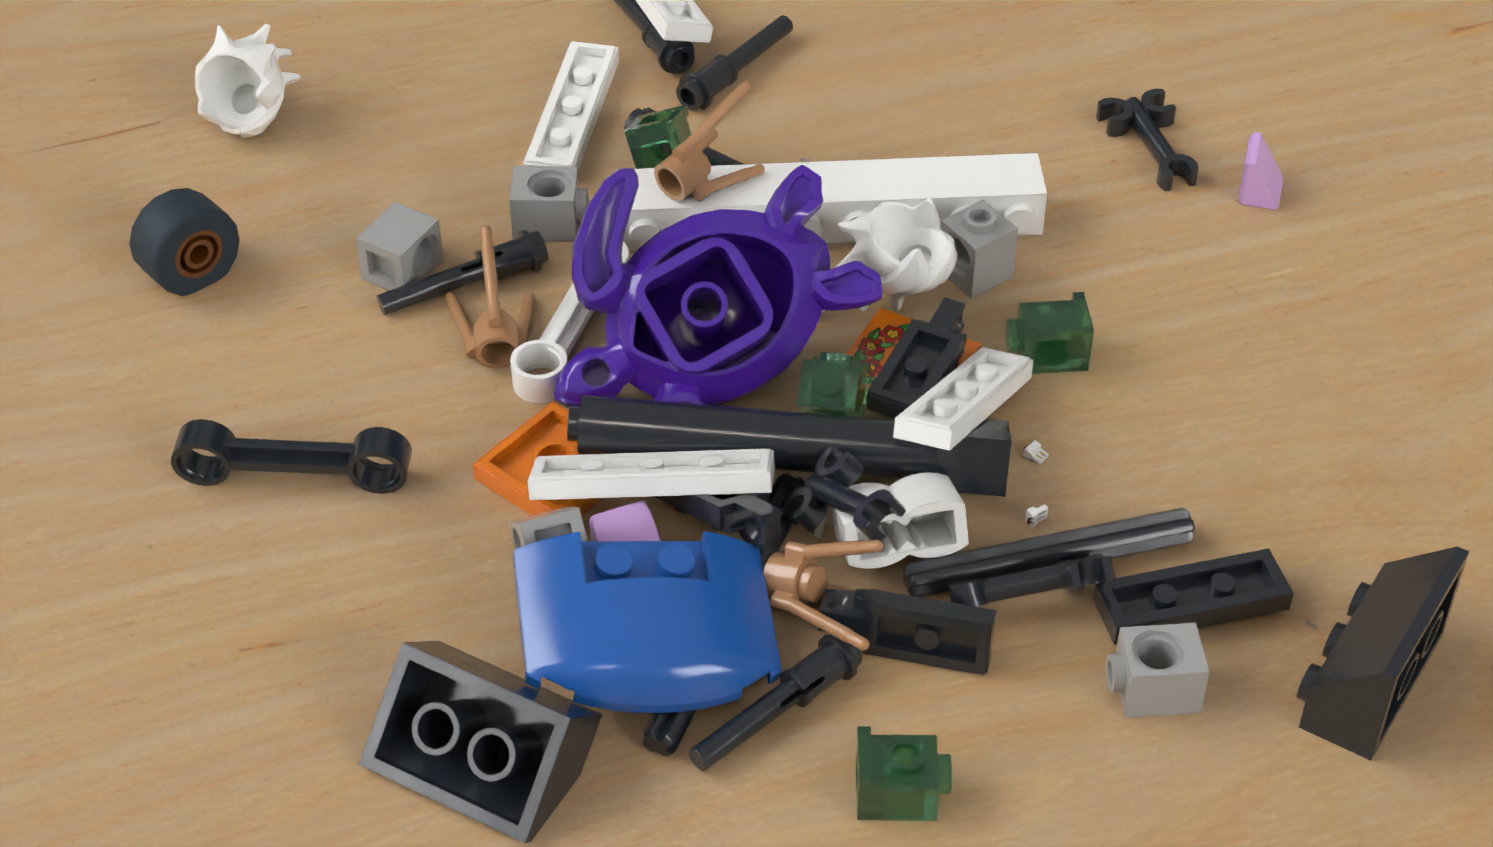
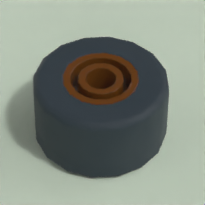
M189 188L171 189L154 197L140 211L132 226L129 246L133 260L167 292L186 296L217 282L229 272L237 258L240 238L236 223L224 210L203 193Z

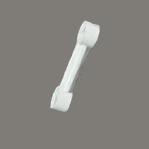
M623 242L621 256L623 263H627L629 260V249ZM574 284L571 285L540 339L521 344L511 355L513 390L518 397L527 402L547 403L554 401L557 378L562 369L567 365L568 355L594 312L593 310L586 309L578 301ZM536 368H548L554 370L550 373L542 375H533L526 373Z

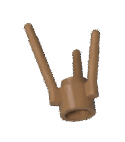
M743 81L687 140L673 149V154L657 164L654 169L656 182L670 199L682 201L691 194L697 201H702L712 192L764 173L765 167L762 164H757L709 181L707 176L711 172V164L707 156L702 152L717 138L718 132L714 128L751 89L749 81Z
M484 225L481 227L480 232L487 310L480 314L472 328L455 293L448 291L445 294V299L465 340L467 357L470 359L477 358L482 365L490 368H501L509 366L513 351L521 344L528 342L527 335L533 314L535 295L533 293L525 295L518 323L508 312L500 309L492 230L490 226Z
M858 540L807 545L788 541L785 546V552H774L769 557L763 574L768 597L770 598V606L789 611L860 650L868 649L869 641L866 638L807 605L810 602H818L825 595L827 589L855 591L827 583L825 568L819 566L814 558L881 552L884 548L883 542L881 540Z

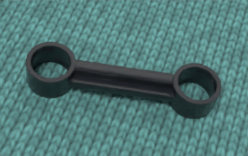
M198 419L189 421L181 427L171 456V465L176 474L182 479L202 486H211L223 482L229 476L230 470L348 475L351 481L361 489L372 493L385 494L394 492L404 485L412 455V447L402 434L384 427H372L362 430L356 435L353 443L236 438L226 426L212 420ZM192 449L206 450L216 456H205ZM366 457L384 458L392 462V464L376 463Z

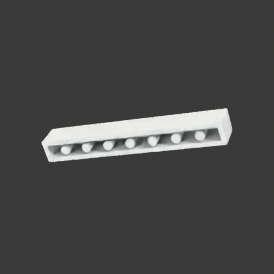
M1038 153L762 164L765 167L763 174L712 192L702 201H697L691 194L682 201L672 200L658 186L654 175L655 168L634 169L638 175L639 187L623 242L627 245L629 251H637L639 247L659 231L693 214L719 209L751 210L764 213L768 201L781 182L790 172L801 165L808 167L822 177V195L824 200L822 207L810 218L804 227L815 232L826 243L856 242L850 234L838 227V223L852 221L878 207L881 202L896 201L914 207L921 204L927 198H931L935 205L940 226L942 219L984 200L1018 228V235H1043L1047 190ZM757 164L711 166V172L708 174L707 179L710 181Z

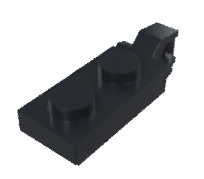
M944 297L930 322L911 320L866 395L867 410L895 419L954 370L964 353V347L967 342V334L961 333L964 328L962 317L966 306L965 303Z
M769 493L654 496L674 506L678 512L690 514L706 522L714 530L724 531L725 533L739 531L743 541L752 544L754 548L765 550L783 544L780 523L782 509L769 502Z
M827 589L825 591L819 612L866 638L869 641V647L863 650V654L980 675L987 674L991 661L996 610L871 589V591L869 589H856L855 591Z

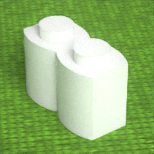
M930 472L918 473L904 477L891 486L879 483H861L848 487L865 496H869L877 490H888L906 509L902 517L890 514L880 522L878 529L885 535V538L882 540L884 544L883 550L875 553L847 555L845 558L850 566L866 569L885 567L902 560L909 554L922 558L941 557L952 554L969 544L965 504L946 475ZM832 507L834 533L838 542L869 540L854 525V517Z

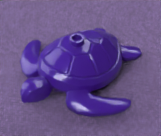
M804 165L796 167L781 182L768 201L764 213L751 210L719 209L693 214L659 231L639 247L627 263H623L621 256L623 239L639 187V180L634 169L620 168L603 180L587 205L572 246V281L578 301L588 310L606 314L605 330L607 345L603 347H586L567 363L557 378L554 400L566 408L581 406L583 395L616 397L623 389V386L628 383L654 397V401L717 405L736 400L755 392L789 367L808 342L823 310L856 309L881 300V275L861 261L849 262L830 269V255L827 243L815 232L804 227L810 218L822 207L824 201L822 177Z

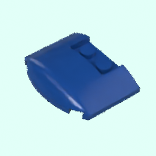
M708 531L703 532L701 541L581 542L580 532H574L533 542L513 551L512 558L525 681L539 690L541 677L543 676L568 690L575 691L572 702L622 712L670 713L704 709L740 699L743 692L742 688L751 685L767 675L768 685L780 678L782 668L766 581L763 574L760 549L754 548L752 544Z

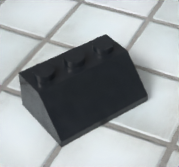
M1456 546L1384 563L1372 585L1363 581L1360 583L1347 612V615L1352 618L1347 625L1341 622H1337L1334 625L1322 653V656L1327 659L1322 667L1312 663L1300 683L1297 698L1305 701L1299 728L1370 761L1373 759L1444 634L1470 551Z
M441 641L403 642L359 765L523 843H529L581 775L603 714L584 705L572 702V700L541 686L539 690L527 684L525 679Z

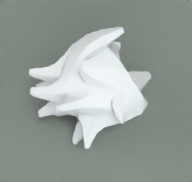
M267 23L255 34L235 41L218 25L213 46L207 55L196 65L194 86L199 98L198 114L204 119L219 125L223 131L234 135L239 134L242 138L258 135L267 128L277 116L284 99L285 86L295 83L301 78L296 73L281 72L278 59L289 57L292 53L290 49L276 48L273 43L266 44L270 25Z
M927 198L921 204L914 207L896 201L881 202L878 207L852 221L838 223V227L841 230L850 234L856 240V245L836 267L853 261H861L867 267L879 273L882 280V294H888L889 302L895 311L901 309L906 295L927 292L938 287L939 284L944 283L954 270L958 256L954 239L951 235L941 230L939 216L931 198ZM869 305L861 307L859 310L866 311Z

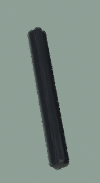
M1181 507L956 552L941 557L910 561L904 565L903 580L910 596L923 597L948 592V584L989 578L1057 564L1056 562L1062 560L1080 559L1100 553L1103 556L1111 555L1112 558L1189 543L1193 540L1195 526L1189 511Z

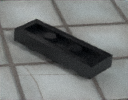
M1267 548L1119 577L1114 582L1095 583L1093 600L1115 645L1118 642L1120 627L1196 623L1197 628L1290 610L1294 593L1273 554Z

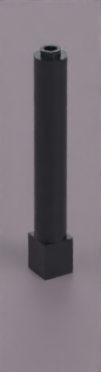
M591 395L582 396L581 406H570L567 426V440L578 442V454L770 448V450H774L775 470L816 473L815 467L819 457L827 448L833 445L842 454L846 451L849 452L864 467L861 474L862 477L900 480L918 473H939L949 477L958 493L1003 497L1006 495L1012 441L1008 420L985 419L949 451L893 438L895 420Z

